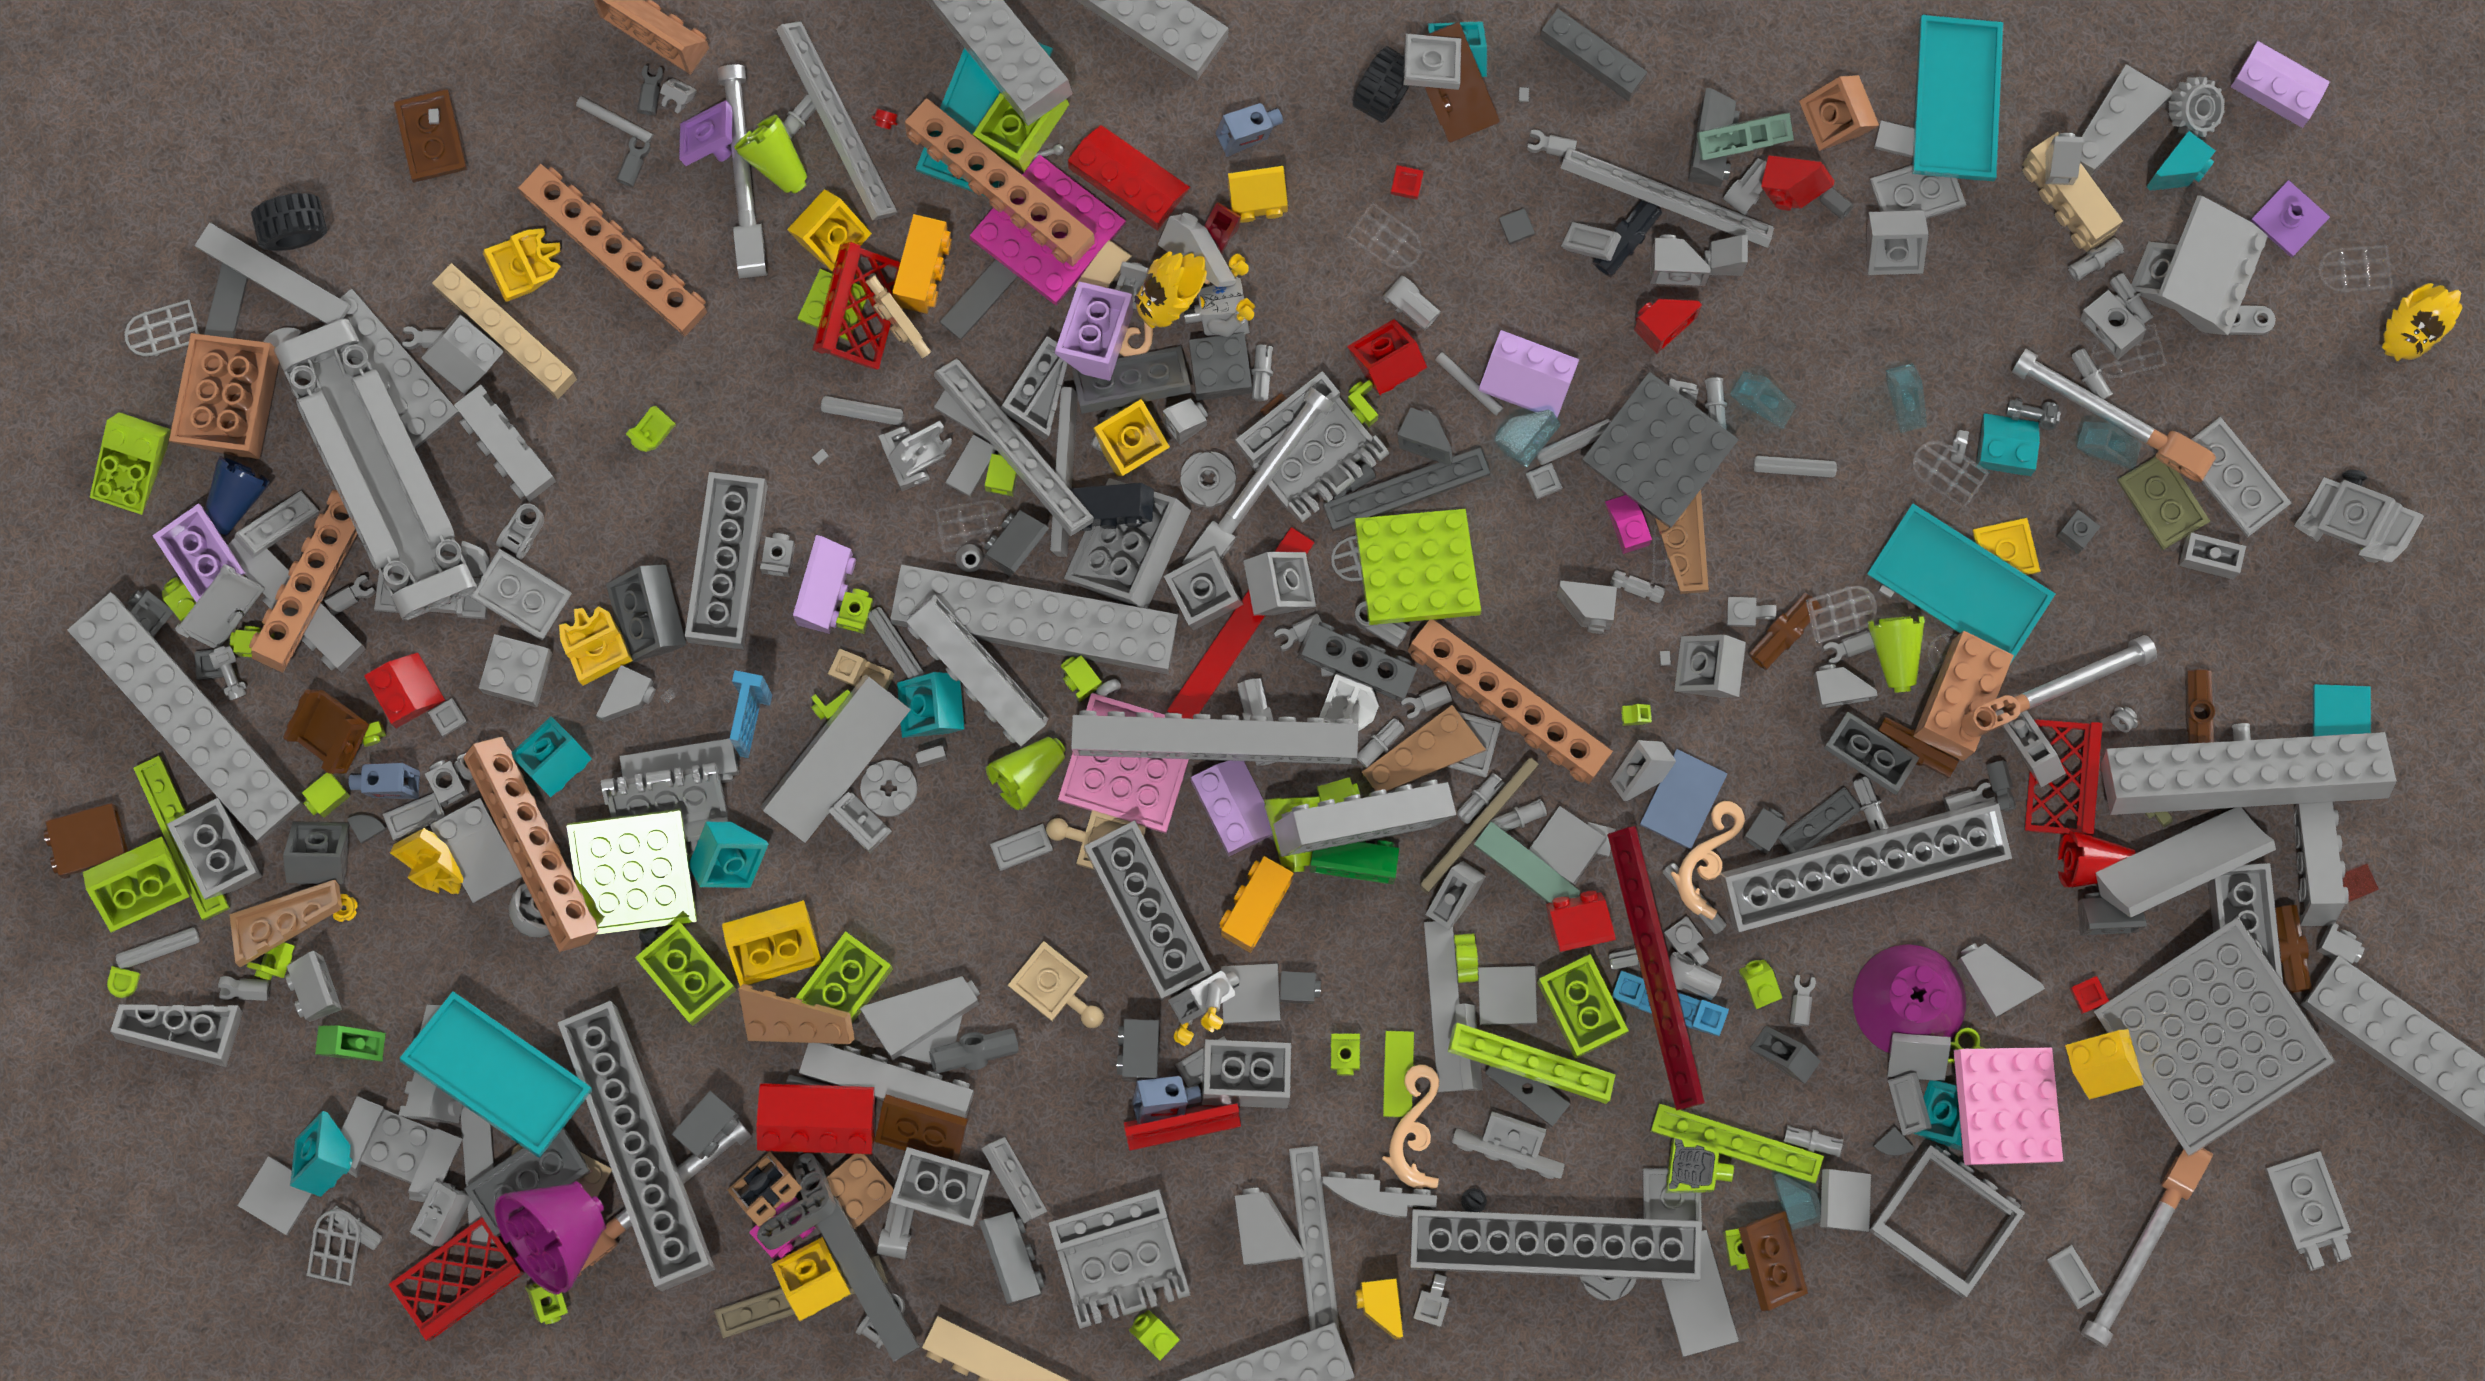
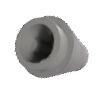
M964 545L956 553V563L965 572H974L983 564V553L975 545ZM966 555H975V562L967 564L965 562Z

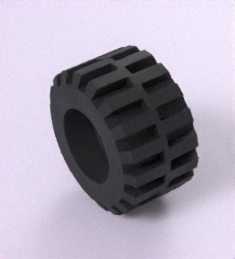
M1388 46L1379 51L1367 68L1355 91L1353 107L1381 123L1390 118L1410 86L1403 85L1404 55Z
M294 193L274 197L262 202L251 211L258 245L262 249L285 251L301 248L318 241L328 231L320 198L313 194Z

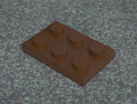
M448 89L394 102L413 183L467 170ZM429 109H439L440 124H429Z
M886 1094L882 1104L875 1142L906 1151L908 1147L958 1162L968 1119Z
M1777 1211L1738 1228L1761 1311L1772 1310L1808 1294L1786 1211Z

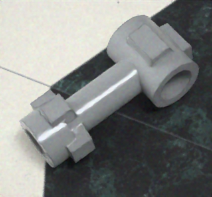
M222 646L214 649V652L210 653L209 657L214 669L221 668L228 686L223 689L225 695H228L230 700L246 695L244 681L238 682L231 663L236 662L231 646Z

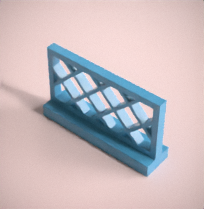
M734 670L732 682L739 693L730 741L740 757L749 758L760 704L770 706L772 693L763 676Z

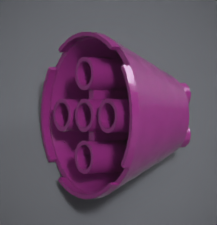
M1898 945L1879 952L1864 965L1854 986L1853 1010L1859 1028L1872 1044L1887 1053H1890L1893 1033L1951 1037V1041L1959 1031L1964 1020L1966 993L1960 975L1945 957L1923 946ZM1914 994L1917 999L1912 1000L1910 995Z
M578 1181L567 1185L505 1193L496 1200L494 1206L495 1218L501 1236L505 1243L510 1241L518 1253V1256L515 1257L517 1263L535 1283L555 1295L561 1292L565 1294L572 1288L599 1237L606 1229L601 1212L604 1210L601 1201L596 1196L590 1197Z

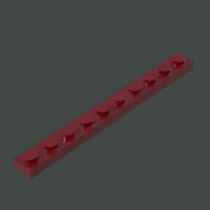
M1636 826L1627 827L1609 833L1607 836L1676 1111L1705 1104Z

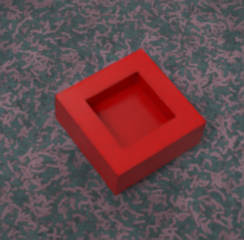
M1397 165L1391 194L1418 200L1424 171Z
M2097 976L2070 988L2081 1014L2109 1002Z

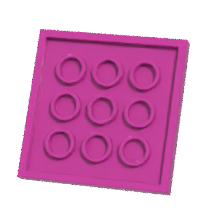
M1039 154L1022 176L1094 233L1095 244L1072 267L1067 262L1061 263L1053 256L1052 250L1046 245L1040 246L1032 239L1031 233L1028 230L1016 227L1011 222L1010 216L1004 211L1000 213L994 208L970 234V240L1056 306L1079 280L1108 240L1112 241L1122 229L1126 221ZM1015 198L1012 201V203L1015 205H1021L1026 200L1023 198ZM1036 215L1033 217V220L1036 222H1041L1046 219V216L1044 215ZM1062 231L1054 234V237L1057 239L1067 236V233Z

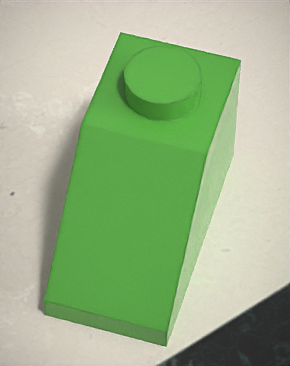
M318 1026L315 1054L336 1058L382 1061L385 1033L345 1026Z

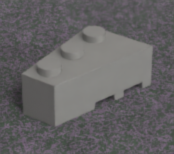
M1048 336L1044 339L1000 407L1005 415L1045 440L1050 435L1067 367V362L1055 354L1057 342Z

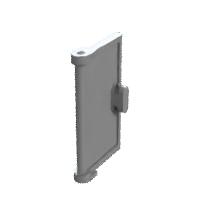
M226 564L221 567L220 573L181 624H178L175 628L179 634L187 638L190 636L214 649L222 646L265 590L262 585L236 573L234 568Z

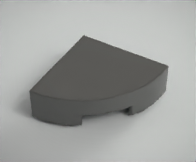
M356 815L347 819L361 844L387 830L381 822L371 816Z
M1895 1127L1873 1146L1877 1151L1891 1156L1903 1155L1914 1149Z

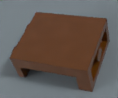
M306 690L298 701V706L292 719L287 724V730L283 739L288 742L300 743L323 761L321 768L328 774L347 773L368 730L369 724L324 690Z
M112 803L45 821L47 830L43 831L47 846L52 847L54 857L50 858L53 872L55 874L58 873L63 879L70 878L69 875L89 870L128 852L118 808Z

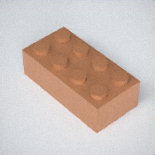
M1962 631L1951 642L1913 737L1962 761L1975 752L1981 736L1971 737L1967 735L1962 728V719L1974 709L1996 700L2014 655L1966 631ZM1976 716L1978 724L1983 726L1981 719Z

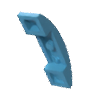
M1621 971L1612 998L1652 1014L1643 978ZM1678 993L1686 1027L1720 1036L1729 1009Z

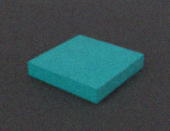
M2313 685V737L2371 733V687Z

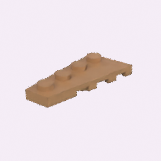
M1700 490L1671 529L1655 518L1680 594L1709 592Z
M1451 705L1362 771V773L1375 791L1386 790V792H1389L1447 766L1464 761V759L1483 753L1486 749L1454 706Z
M332 880L230 914L235 963L242 967L341 910L342 902L339 884Z
M745 984L738 988L748 1041L850 1044L854 1040L851 1017L848 1012L818 1004L815 1006L802 1003L800 999L793 997L785 999L776 996L775 992L767 990L764 992L752 989L753 986Z

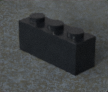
M1143 483L1070 489L1094 517L1093 523L1080 531H1091L1092 527L1100 526L1103 529H1116L1117 525L1125 524L1128 527H1141L1142 523L1153 522L1154 489Z

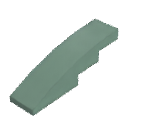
M1782 113L1697 132L1701 160L1751 151L1794 140L1790 113Z
M1492 822L1488 824L1474 844L1477 849L1494 860L1499 867L1519 880V883L1547 903H1552V900L1558 897L1576 898L1581 893L1539 857Z

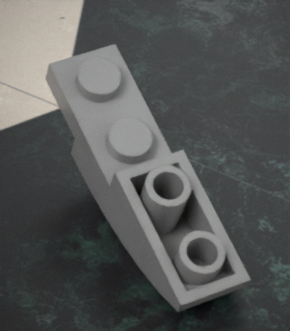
M1329 1172L1328 1177L1322 1178V1185L1332 1193L1359 1208L1373 1213L1406 1218L1407 1207L1436 1208L1437 1196L1431 1195V1190L1414 1189L1413 1194L1402 1193V1188L1385 1187V1192H1380V1180H1374V1175L1357 1174V1179L1346 1178V1173Z

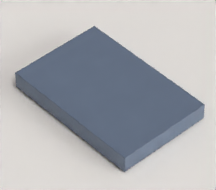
M1676 749L1673 755L1676 763L1659 784L1640 826L1691 850L1727 773Z

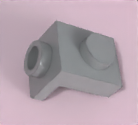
M1123 261L1120 267L1121 275L1115 290L1131 293L1133 296V308L1137 309L1134 297L1138 294L1141 286H1143L1149 269L1139 263Z

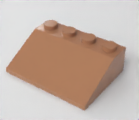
M593 0L601 18L690 75L709 49L706 36L695 28L690 31L683 26L684 22L673 14L665 15L660 11V6L652 0H647L646 2L644 0Z
M191 333L169 441L232 456L260 459L279 360L274 352L276 347L266 342Z

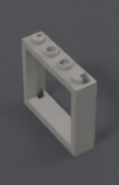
M1930 1145L1922 1153L1869 1231L1960 1297L1965 1298L1978 1282L2025 1212L2019 1209L2021 1205L2014 1198L2008 1195L2004 1198L1996 1192L1998 1188L1986 1179L1980 1181L1973 1176L1974 1170L1969 1166L1964 1165L1962 1162L1956 1164L1949 1159L1950 1153L1941 1149L1937 1145L1935 1148ZM1929 1160L2009 1216L1965 1281L1885 1225Z

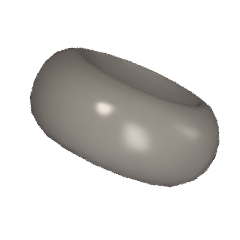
M1117 679L1109 680L1099 686L1096 693L1108 697L1107 694L1112 691L1116 693L1121 688V684Z

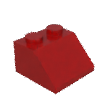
M1768 155L1761 187L1772 203L1775 204L1776 208L1789 211L1791 208H1803L1832 188L1835 181L1822 162Z
M1658 299L1653 305L1648 302L1638 312L1639 316L1635 319L1637 323L1634 331L1658 354L1698 317L1702 304L1699 301Z
M1395 319L1347 346L1367 380L1373 383V388L1379 395L1393 390L1398 384L1415 377L1419 372L1427 368L1416 341Z
M419 653L389 661L364 675L387 718L396 729L445 701Z
M1586 891L1581 893L1580 897L1571 899L1569 897H1558L1553 899L1552 903L1546 904L1552 938L1560 952L1616 940L1607 903L1601 892Z

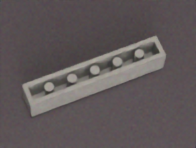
M234 538L227 546L244 570L246 578L265 588L262 593L266 597L262 601L269 608L273 609L278 601L275 597L282 584L286 585L290 579V576H288L289 570L268 549L252 558ZM302 584L296 588L299 592L308 591ZM322 604L318 607L304 633L305 636L301 639L312 651L318 648L324 654L320 659L331 670L337 668L341 672L366 650ZM287 608L283 613L286 616H294L298 613V610Z
M935 594L909 616L906 622L909 624L907 628L916 639L921 638L928 645L927 650L934 659H941L947 666V673L955 681L960 680L965 685L967 695L973 701H979L986 708L984 712L987 717L994 723L999 722L1004 728L1003 733L1012 743L1017 742L1022 746L1046 725L1048 721L1047 716Z
M808 1043L799 1071L802 1076L835 1086L875 1087V1098L884 1100L887 1094L967 1118L974 1091L969 1089V1083L954 1079L953 1083L942 1081V1075L931 1071H926L925 1075L914 1072L916 1067L901 1062L896 1067L887 1064V1058L872 1054L870 1059L861 1056V1050L845 1046L844 1050L834 1048L832 1043Z

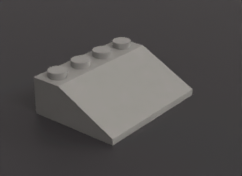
M2198 195L2158 296L2198 330L2205 333L2229 335L2268 236L2254 223Z
M1109 478L1106 485L1127 483ZM1154 492L1153 522L1142 523L1141 527H1128L1125 524L1117 525L1116 529H1103L1100 526L1092 527L1091 531H1085L1064 579L1121 604L1148 609L1191 510L1176 498Z

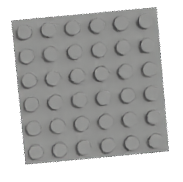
M2238 917L2094 1011L2108 1033L2129 1029L2144 1082L2142 1086L2188 1156L2201 1150L2336 1062Z

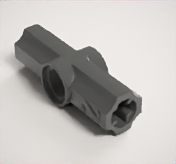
M1011 1028L987 1035L979 1032L964 1034L959 1042L931 1048L929 1056L935 1074L961 1067L969 1070H978L984 1068L989 1060L1017 1054L1019 1048L1015 1032Z

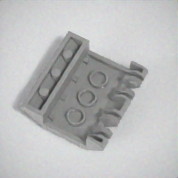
M1323 371L1235 439L1251 467L1257 472L1308 402L1304 399V396L1311 387L1334 403L1327 414L1320 412L1267 485L1287 511L1301 523L1311 516L1307 507L1314 513L1319 510L1317 502L1312 497L1319 494L1324 500L1329 502L1333 499V496L1328 490L1337 496L1355 481L1351 473L1356 478L1363 475L1361 468L1355 464L1360 459L1372 468L1377 464L1373 457L1381 461L1389 455L1388 450L1376 435L1372 437L1340 399L1339 390Z
M715 762L702 764V766L694 765L692 769L687 770L675 768L674 771L668 769L649 772L646 775L636 774L635 778L629 779L618 777L617 780L614 778L601 780L605 805L608 804L611 818L681 809L688 859H691L706 822H729L718 766Z
M1159 1190L1049 1223L1080 1329L1091 1326L1089 1313L1093 1314L1095 1324L1102 1322L1101 1312L1098 1309V1306L1109 1304L1108 1309L1113 1319L1119 1317L1116 1305L1119 1304L1123 1316L1147 1309L1144 1300L1146 1296H1148L1151 1307L1157 1306L1156 1294L1153 1292L1154 1289L1164 1287L1163 1291L1168 1302L1174 1301L1172 1288H1176L1179 1299L1191 1296Z

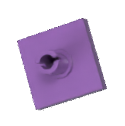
M727 100L680 123L679 159L685 166L711 153L715 155L718 161H725L732 154L731 147L728 146V144L732 143V106Z
M2288 180L2251 219V222L2292 258L2330 217Z

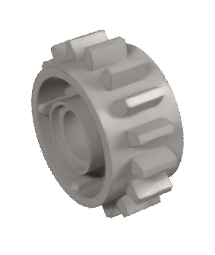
M2188 77L2187 82L2178 83L2179 87L2172 92L2173 95L2169 101V116L2173 121L2172 125L2179 128L2178 133L2187 134L2190 131L2195 136L2206 137L2207 132H2214V128L2221 123L2225 111V99L2221 94V88L2215 87V81L2207 80L2206 77Z

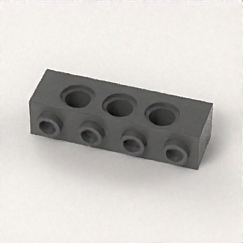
M1319 622L1318 625L1314 623L1309 627L1297 658L1333 674L1337 672L1373 687L1375 692L1399 702L1405 699L1417 668L1411 666L1412 662L1401 656L1390 657L1385 654V649L1371 644L1370 647L1360 644V639L1351 634L1345 633L1344 636L1334 632V627L1323 622ZM1328 642H1333L1338 646L1339 652L1337 656H1331L1327 653L1326 645ZM1354 653H1358L1364 658L1363 667H1356L1353 664L1352 655ZM1380 664L1386 665L1389 668L1390 675L1387 679L1380 677L1377 669Z

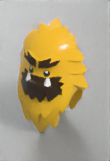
M1170 251L1160 259L1153 261L1143 286H1141L1138 294L1134 297L1138 314L1151 329L1155 326L1161 328L1171 325L1172 321L1179 319L1180 314L1186 311L1193 303L1206 280L1207 271L1204 270V257H1194L1193 253L1183 257L1182 253L1172 255Z
M2428 283L2411 292L2406 298H2402L2398 310L2393 309L2392 318L2387 320L2386 331L2383 334L2385 342L2382 345L2385 355L2394 356L2396 361L2400 359L2412 360L2419 358L2429 351L2433 345L2440 342L2456 324L2455 320L2462 310V304L2459 303L2461 292L2455 290L2448 293L2444 286L2433 287V283Z

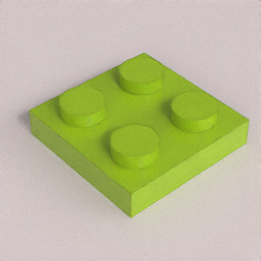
M822 269L819 270L798 316L799 321L818 328L832 273ZM856 283L852 284L851 293L855 301L866 296L862 286ZM868 299L857 304L861 313ZM852 307L846 310L844 314L848 327L858 322ZM843 334L839 337L849 341L846 334Z

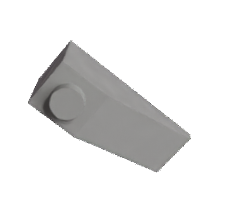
M1188 213L1170 216L1158 246L1167 252L1171 251L1172 255L1182 253L1184 257L1187 254L1193 253L1194 257H1204V270L1207 271L1206 279L1217 287L1234 285L1236 279L1207 228L1198 223V219Z
M1999 710L1995 713L1997 716L2003 714L2004 711ZM2027 710L2020 713L2013 721L2002 726L2041 788L2066 774L2057 753Z

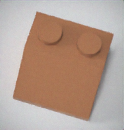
M1859 75L1840 76L1799 101L1819 151L1860 137L1879 126Z

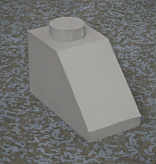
M1748 235L1711 242L1709 250L1704 251V261L1711 267L1710 275H1743L1748 263Z
M1190 398L1163 411V422L1179 445H1181L1207 426L1206 417L1208 414L1199 402L1194 404Z
M1835 664L1821 666L1819 671H1816L1813 675L1819 709L1870 701L1878 696L1876 689L1846 668H1836Z
M621 665L596 715L597 718L606 722L642 709L644 703L649 704L655 694L656 689L653 688L654 682L652 679Z
M1638 740L1610 782L1623 801H1628L1661 783L1676 763V760L1663 742Z
M1464 861L1452 867L1426 915L1450 930L1472 902L1486 876Z

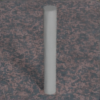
M582 96L576 103L577 107L645 143L646 141L650 142L654 134Z
M1443 352L1437 356L1435 361L1495 416L1503 410V407L1490 395L1478 391L1480 386Z

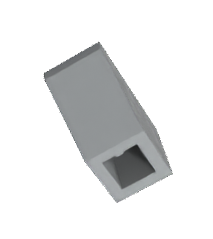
M2060 133L2053 138L2046 150L2045 184L2074 185L2079 174L2083 137H2075L2073 133Z

